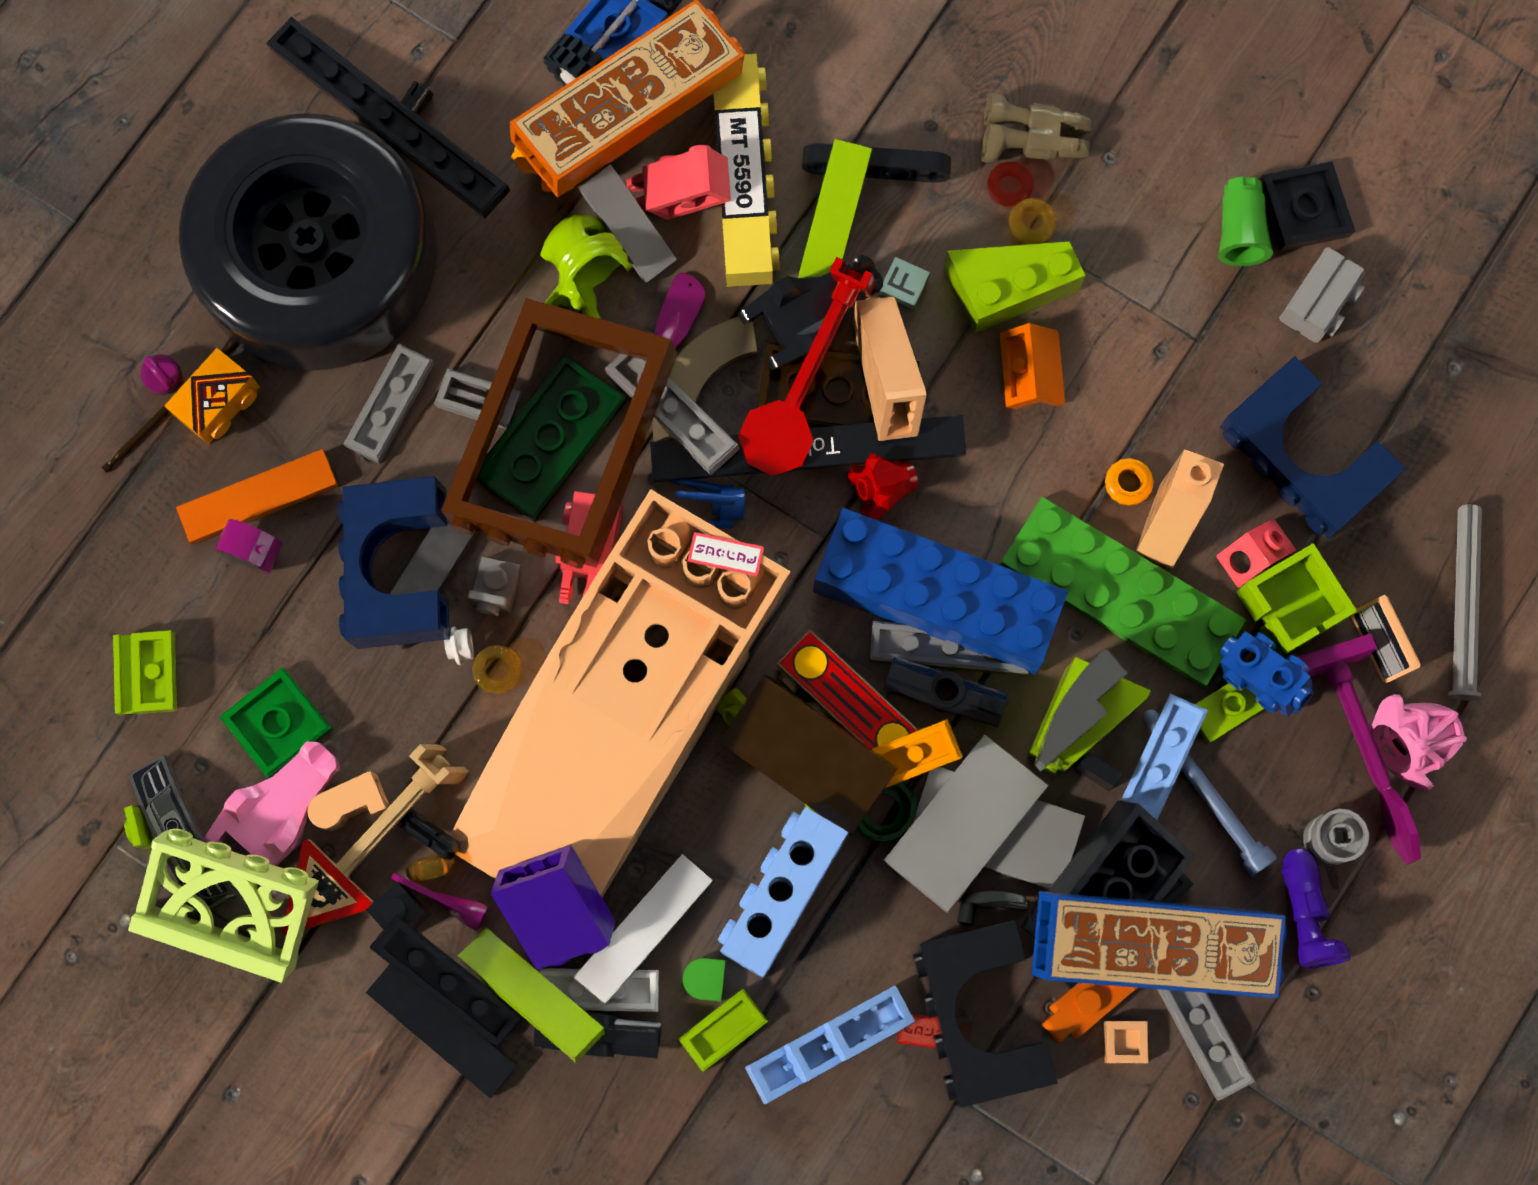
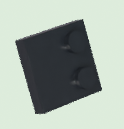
M1332 161L1264 174L1259 179L1262 182L1265 206L1280 251L1348 238L1355 232Z

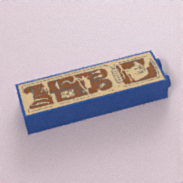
M1039 891L1031 975L1048 981L1278 998L1279 987L1282 985L1284 977L1281 960L1282 949L1287 940L1285 915L1257 910Z

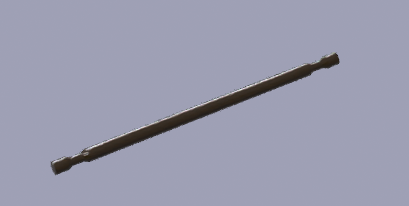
M231 339L228 345L221 351L226 355L237 344ZM163 406L101 468L107 473L169 410Z

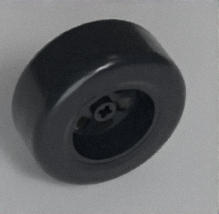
M311 113L290 114L264 120L245 128L219 146L205 161L191 182L181 210L179 246L185 274L192 290L220 328L237 345L250 354L278 366L309 371L329 370L355 364L375 355L394 342L410 326L419 314L431 289L437 257L436 236L430 212L414 175L399 154L382 138L354 122L339 117ZM331 199V204L324 216L312 217L306 214L305 201ZM285 209H288L293 216V222L285 231H278L267 227ZM347 216L355 217L360 229V235L355 239H337L334 232L335 225ZM310 241V242H312V243H314V244H313V245H310L309 243H305V242ZM271 246L283 247L286 259L274 269L266 270L261 261L260 250ZM335 255H342L353 259L354 262L335 279L327 270L328 262ZM297 269H309L314 273V288L295 290L289 288V282Z

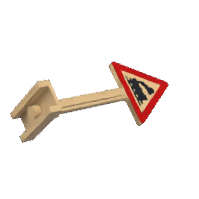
M420 744L409 757L420 767L412 776L413 781L337 864L312 840L307 839L303 841L297 868L307 872L308 877L319 881L313 896L305 929L366 911L374 903L351 880V873L426 792L430 793L438 784H459L469 773L465 767H449V762L442 757L447 751L442 745ZM291 896L289 897L285 916L293 910L294 904ZM289 925L282 927V934L287 935Z

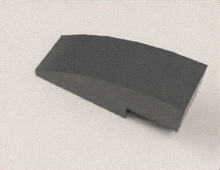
M1106 648L1082 671L1065 693L1052 715L1041 741L1035 764L1040 772L1108 713L1097 700L1128 673Z

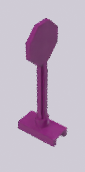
M1372 633L1298 656L1310 668V671L1307 673L1312 677L1326 673L1331 688L1336 689L1371 780L1380 792L1382 821L1391 844L1406 865L1415 863L1421 859L1418 830L1407 804L1394 788L1392 789L1390 786L1389 773L1352 681L1354 677L1349 667L1350 664L1369 658L1377 649Z

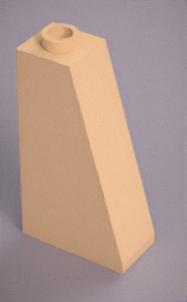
M870 297L865 300L856 301L853 327L878 440L916 437L919 433L927 394L895 297Z
M1185 449L1159 485L1135 553L1156 565L1172 570L1211 502L1224 466L1223 463Z

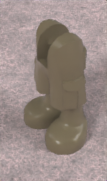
M989 93L984 113V125L987 128L982 142V162H996L1005 149L1023 148L1025 157L1034 159H1081L1089 156L1090 143L1079 138L1061 137V134H1088L1092 130V119L1077 112L1060 111V108L1053 105L1031 103L1028 109L1010 103L1000 93ZM1003 124L1025 125L1026 131L1011 129L1003 126Z

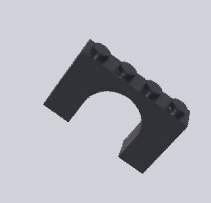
M1016 920L917 945L919 953L912 954L918 978H926L929 993L923 994V1001L928 1019L936 1018L939 1034L933 1035V1041L938 1059L946 1058L950 1075L943 1076L949 1101L956 1099L957 1106L962 1108L1058 1084L1047 1042L1000 1053H989L970 1044L960 1032L956 1022V999L963 985L971 977L982 971L1026 961Z

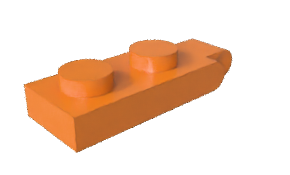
M1077 983L1049 1006V1009L1054 1014L1046 1019L1042 1026L1057 1044L1069 1034L1076 1040L1138 987Z

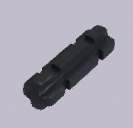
M412 808L396 824L446 860L453 859L460 850L459 841Z

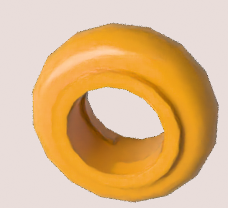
M1133 458L1120 459L1112 464L1105 478L1106 491L1110 497L1117 503L1126 506L1138 505L1145 501L1151 494L1154 484L1153 475L1148 466L1140 460ZM1125 472L1135 474L1140 480L1139 489L1134 492L1122 489L1118 482L1119 475Z

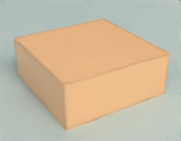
M1104 1021L1105 1063H1148L1147 1021Z

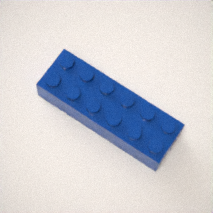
M845 508L841 510L815 577L813 587L814 593L889 621L911 626L927 632V635L954 642L959 647L981 655H989L994 660L1016 665L1035 675L1043 663L1068 590Z

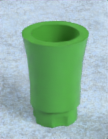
M1235 177L1228 180V184L1224 186L1222 231L1218 259L1228 265H1257L1269 260L1273 255L1267 227L1265 195L1262 193L1261 180L1255 177Z

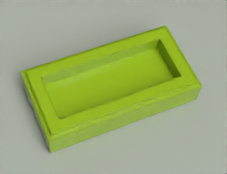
M743 988L678 1040L701 1071L704 1072L766 1024L768 1020Z

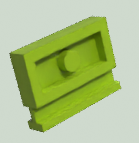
M168 630L131 633V635H113L115 714L123 716L125 714L177 711L175 633Z

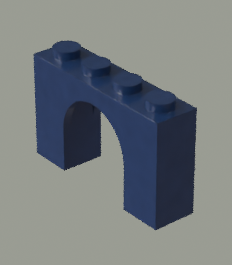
M1294 356L1231 412L1220 428L1224 431L1223 436L1233 448L1237 450L1241 448L1251 459L1250 464L1260 476L1264 478L1269 477L1278 487L1280 497L1290 506L1296 505L1306 516L1305 521L1315 533L1319 535L1324 534L1330 539L1397 478L1405 468L1379 441L1374 443L1347 469L1334 475L1319 476L1310 474L1297 467L1291 461L1283 445L1282 434L1285 421L1322 385L1303 363Z
M435 476L343 487V500L339 501L338 504L339 519L343 524V538L339 539L338 549L340 558L344 562V575L339 578V591L342 599H344V614L340 615L339 627L344 639L357 649L450 639L449 601L438 590L397 595L385 594L376 589L372 578L374 557L381 545L391 536L407 530L447 526V518L441 511L446 499V488Z

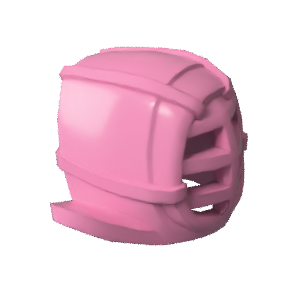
M1399 694L1388 696L1382 700L1371 726V731L1386 768L1407 785L1428 792L1434 785L1425 774L1442 768L1457 753L1463 742L1467 740L1456 711L1434 703L1403 704V698ZM1396 739L1407 754L1403 755L1396 748L1392 740ZM1383 745L1386 747L1389 753L1385 751V749L1382 747Z

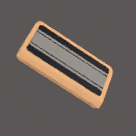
M1382 595L1356 609L1357 612L1351 618L1360 637L1372 633L1377 649L1370 658L1383 683L1391 682L1420 668L1421 664L1388 596Z

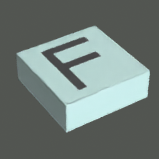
M895 257L883 281V288L879 295L895 297L897 303L914 310L929 279L930 272Z

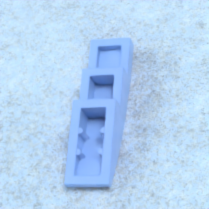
M895 985L746 1066L745 1069L762 1102L767 1104L915 1021Z

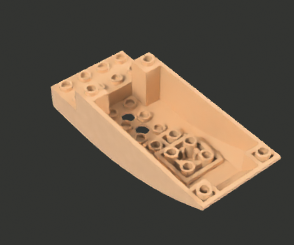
M650 489L553 646L472 791L450 834L460 843V850L456 855L496 879L498 871L503 868L572 845L603 898L716 713L720 703L747 662L749 648L788 586L791 571L762 555L758 576L688 562L694 532L735 541L738 540ZM653 625H661L669 633L667 643L660 648L651 647L645 641L646 630ZM721 657L727 659L724 665L718 664L716 660ZM635 659L642 661L647 667L646 677L637 683L628 681L623 675L625 664Z

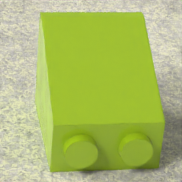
M1075 657L1065 669L1027 756L1037 760L1041 741L1052 715L1065 693L1090 663ZM1123 678L1097 700L1108 713L1043 770L1052 774H1056L1057 770L1065 772L1148 698L1151 690Z

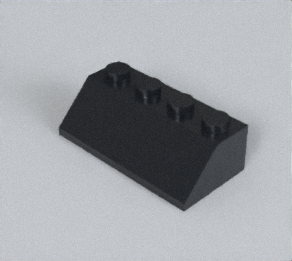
M1117 801L1047 892L1161 902L1194 859L1195 855L1141 805ZM1038 904L1020 926L1034 939Z

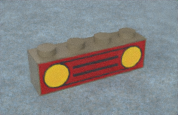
M810 629L777 662V671L781 673L777 679L786 689L793 694L799 690L809 700L807 704L871 749L918 731L913 724Z

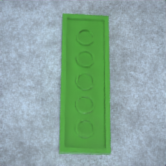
M1044 497L1040 498L1000 563L1005 568L1068 590L1064 604L1202 688L1207 686L1220 661L1223 659L1220 656L1223 645L1230 637L1237 636L1246 621L1242 616Z

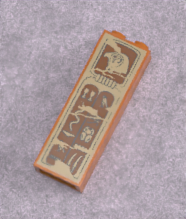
M694 0L510 121L511 141L558 198L740 76L744 62V50L736 38H729L724 32L716 14L711 9H705L698 0Z

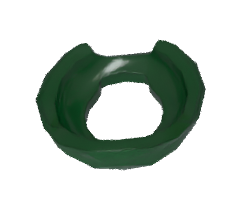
M904 781L885 788L881 794L889 795L897 801L899 806L897 820L893 824L880 826L870 819L869 814H867L858 827L864 836L875 841L890 842L906 833L916 817L917 803L913 791Z

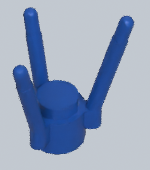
M696 479L669 481L682 486L712 492H675V497L678 499L712 502V515H719V519L706 521L716 528H733V520H743L744 489H734V485H718Z

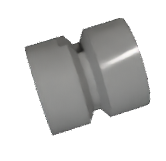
M1336 809L1315 817L1307 824L1303 832L1305 850L1315 858L1317 863L1325 866H1335L1357 859L1364 853L1369 842V831L1366 823L1358 814L1347 809Z

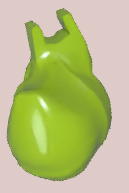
M574 214L560 221L549 233L540 254L544 260L553 263L557 268L559 284L545 304L556 307L562 304L568 307L570 311L601 319L597 311V299L593 288L605 281L620 264L628 272L632 268L628 261L627 253L624 252L620 242L613 233H606L605 227L597 217L590 214Z

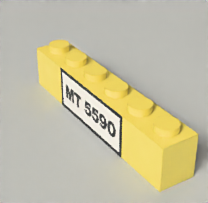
M744 54L742 74L714 92L717 151L728 158L731 201L721 204L727 287L773 284V271L780 270L778 247L771 248L770 234H777L776 211H768L767 198H774L773 175L765 174V162H772L771 140L763 139L762 126H769L768 103H760L759 92L766 91L765 67L758 68L757 54Z

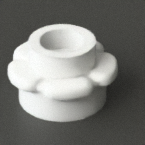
M456 626L452 627L450 639L444 640L446 654L449 660L455 659L458 665H462L463 661L474 659L471 633L468 628L457 630Z

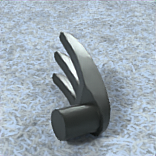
M981 891L962 895L958 901L960 907L957 923L972 926L976 908H1008L1027 911L1029 903L1024 896L1009 892Z

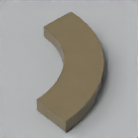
M735 317L706 330L689 343L676 357L669 378L697 404L702 389L714 374H717L737 360L757 355L753 322L744 325L739 317ZM653 419L654 442L674 440Z

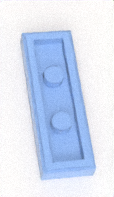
M1173 694L1169 695L1121 801L1138 803L1158 820L1208 710Z

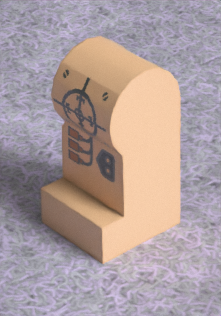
M369 771L318 794L310 801L307 812L312 824L324 830L334 831L343 827L348 818L369 810L371 815L378 818L390 804L378 775Z

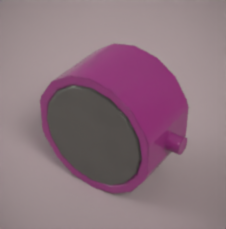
M228 519L214 550L238 564L264 574H270L282 549L283 542L251 525L238 520Z

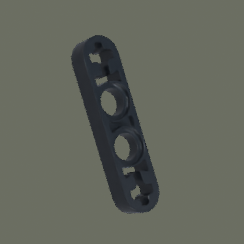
M814 143L806 145L803 148V170L812 174L825 175L833 144ZM868 147L872 148L865 178L931 183L945 182L950 178L951 157L945 153Z

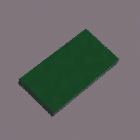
M564 353L487 453L476 481L535 523L628 401L627 397Z

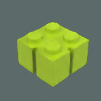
M1314 543L1246 582L1236 592L1253 620L1257 622L1263 619L1265 625L1260 628V631L1277 645L1275 652L1282 657L1345 621L1357 612Z

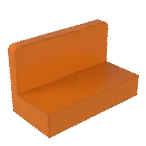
M1027 323L1000 332L1006 407L1019 409L1039 402L1054 406L1065 404L1058 331Z

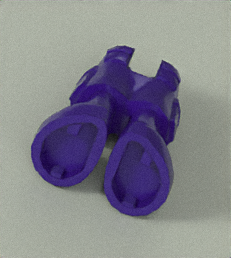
M1291 850L1283 859V869L1281 871L1285 885L1289 890L1293 922H1296L1300 965L1303 966V969H1312L1350 961L1351 954L1346 944L1338 939H1326L1321 932L1319 922L1328 920L1330 916L1322 891L1321 873L1315 858L1306 850Z

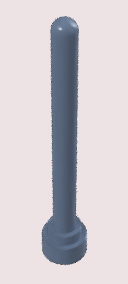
M1151 709L1144 713L1143 720L1153 732L1160 715ZM1188 754L1181 771L1243 853L1240 856L1244 860L1242 865L1251 877L1275 861L1277 856L1268 845L1264 847L1260 841L1255 842Z

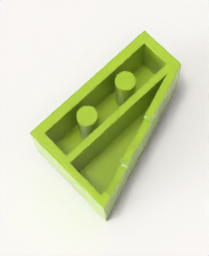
M1070 241L947 251L944 262L945 271L974 334L1080 291L1086 276Z

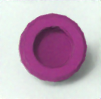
M163 354L146 356L144 358V364L140 371L141 380L150 391L155 394L166 395L172 393L180 386L182 370L174 359Z

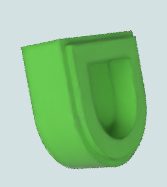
M700 958L692 961L683 973L685 990L696 999L722 1002L726 960Z

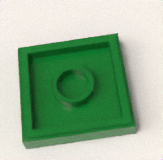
M281 667L219 716L267 779L273 777L289 763L307 741L318 742L333 730L284 667Z

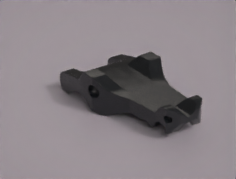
M862 254L846 265L847 269H852L862 275L865 270L873 274L876 285L871 296L881 291L883 288V277L876 270L871 258ZM830 272L823 276L809 278L786 276L774 283L766 292L739 312L738 316L744 325L753 322L762 315L783 349L767 359L766 362L772 371L779 370L807 356L833 302L831 295L837 282L834 281ZM858 294L853 307H848L845 315L855 309L856 301L865 300L869 297Z

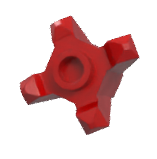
M874 453L869 455L865 466H853L848 472V479L852 485H856L860 498L866 501V504L861 508V515L875 520H879L901 498L915 491L918 486L915 468L909 461H892Z

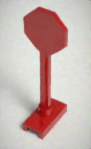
M836 257L830 269L834 281L837 282L831 295L833 302L786 400H778L750 410L738 434L748 465L773 477L803 466L814 440L805 414L800 410L801 404L848 307H853L858 294L870 298L876 285L872 273L865 270L862 275L852 269H847L844 260Z

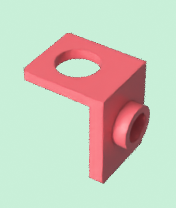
M1272 519L1248 531L1217 554L1216 557L1239 588L1267 567L1294 553L1296 549L1277 521ZM1236 551H1242L1248 555L1251 562L1248 572L1239 571L1234 566L1233 555Z

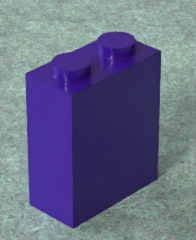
M572 845L498 871L490 894L537 970L550 965H562L569 959L585 953H598L610 945L616 921Z

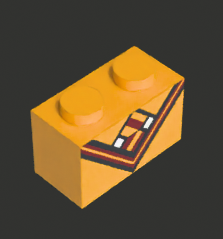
M216 348L164 406L174 417L209 445L214 439L221 438L228 431L232 418L240 410L247 409L254 402L260 386L250 374Z

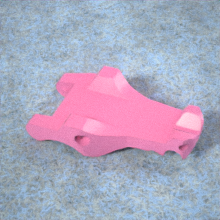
M307 741L301 747L299 753L273 777L256 785L235 790L226 800L223 810L205 835L206 842L222 843L229 834L250 854L263 856L270 861L269 864L278 866L280 862L301 844L308 817V805L312 798L322 793L329 785L330 779L340 771L338 760L319 742Z

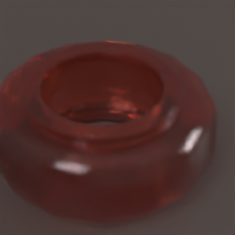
M1004 162L991 170L987 179V190L990 197L997 204L1004 207H1017L1024 204L1031 197L1034 190V179L1031 172L1024 165L1017 162ZM1004 177H1014L1020 182L1021 189L1014 193L1007 192L1001 188L999 182Z

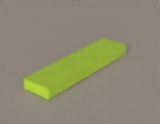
M834 139L798 278L823 276L830 272L836 257L843 260L872 148Z
M487 927L458 955L460 963L575 1063L605 1034L603 1026Z

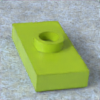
M1228 683L1196 703L1195 705L1208 710L1199 729L1207 744L1262 711L1264 708L1255 700L1257 695L1247 688L1240 691Z

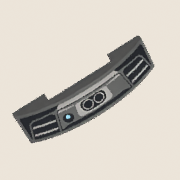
M162 755L128 774L139 806L154 838L166 830L181 829L190 832L194 839L206 842L181 793L183 788L166 755ZM175 856L169 857L167 860L169 867L181 886L185 885L186 883L177 877L175 866L179 865L181 869L189 871L191 868L190 862ZM205 867L204 872L210 870L211 868ZM230 881L211 885L195 894L205 901L210 910L237 896Z

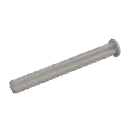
M1471 504L1462 505L1458 509L1453 690L1448 692V698L1464 701L1481 699V693L1477 692L1482 509L1478 505Z

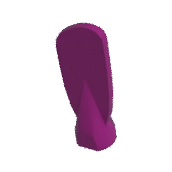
M686 273L677 274L659 313L655 334L672 339L675 349L683 342L691 330L704 303L705 289L696 278Z
M393 873L391 879L432 898L462 924L473 930L478 931L489 909L488 906L474 900L434 892L396 873Z

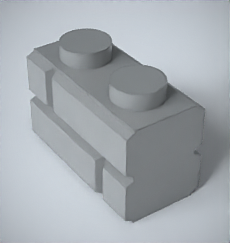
M1326 247L1279 317L1280 321L1290 328L1298 330L1300 334L1314 343H1319L1325 334L1332 337L1345 319L1344 316L1339 314L1345 303L1353 306L1365 288L1364 285L1359 283L1365 274V270L1351 260H1346L1344 256L1330 247Z

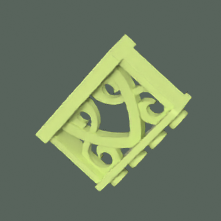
M166 830L153 839L152 851L136 912L132 915L128 931L282 983L296 969L299 947L319 881L308 877V873L304 870L293 867L284 869L269 864L270 861L263 856L254 854L245 856L231 851V847L224 843H206L194 839L193 835L185 830ZM171 856L187 860L191 864L189 871L181 869L179 865L175 866L177 877L186 883L183 886L173 881L167 872L166 862ZM205 867L211 868L210 870L204 872ZM230 881L244 898L251 914L239 916L227 924L224 929L214 926V919L209 906L195 894L211 885ZM161 884L173 893L163 908L155 906ZM272 890L288 894L292 897L294 906L290 914L283 917L271 916L270 911L276 910L284 903V901L277 902L272 898ZM186 902L199 911L201 915L200 921L187 917V913L195 909L185 905ZM242 925L256 926V928L251 927L247 929L250 933V938L239 935L238 927ZM289 925L283 949L277 948L274 927Z

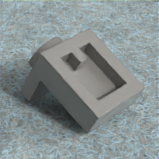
M481 557L474 589L469 590L468 594L471 604L476 605L475 610L491 616H499L500 611L511 613L522 569L519 564Z

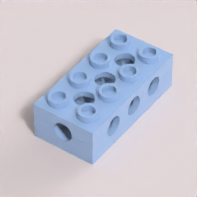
M807 807L804 808L801 815L795 812L792 813L781 832V837L786 839L781 849L777 850L772 847L760 867L761 872L765 876L759 886L753 883L750 884L739 903L740 907L744 909L739 920L735 922L730 919L718 938V941L723 944L720 952L724 956L763 979L848 834L846 830ZM799 847L806 848L812 853L813 860L804 866L797 865L790 858L791 852ZM778 882L788 884L792 889V896L783 902L775 901L769 895V890L773 884ZM763 917L771 923L772 929L766 937L756 938L748 932L749 923L754 918Z

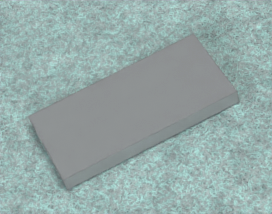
M984 735L883 861L947 913L1048 785L989 737Z
M941 767L929 771L916 809V817L912 824L953 775V771ZM1036 800L983 868L1049 890L1072 860L1085 816Z

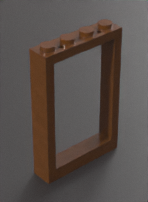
M526 298L441 509L442 513L450 521V527L467 535H472L474 531L487 534V538L490 541L503 546H509L510 542L523 545L525 551L539 557H546L547 553L561 557L560 561L575 568L581 569L584 564L597 568L678 355L672 339ZM536 330L646 361L580 536L468 503Z

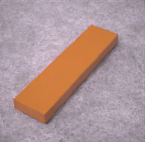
M321 449L179 505L176 509L187 539L191 545L220 535L228 519L238 520L247 524L338 488L339 485L324 449Z

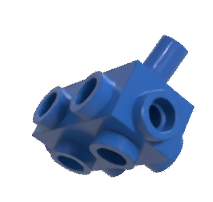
M1246 631L1239 639L1235 636L1230 637L1220 651V656L1223 657L1220 661L1224 672L1223 678L1230 685L1240 691L1247 688L1257 695L1255 700L1258 704L1273 714L1278 710L1286 717H1289L1291 713H1297L1305 707L1313 695V684L1311 676L1307 674L1310 668L1301 659L1294 655H1290L1288 659H1285L1275 652L1277 645L1260 632L1255 637ZM1249 652L1256 657L1252 662L1243 661Z

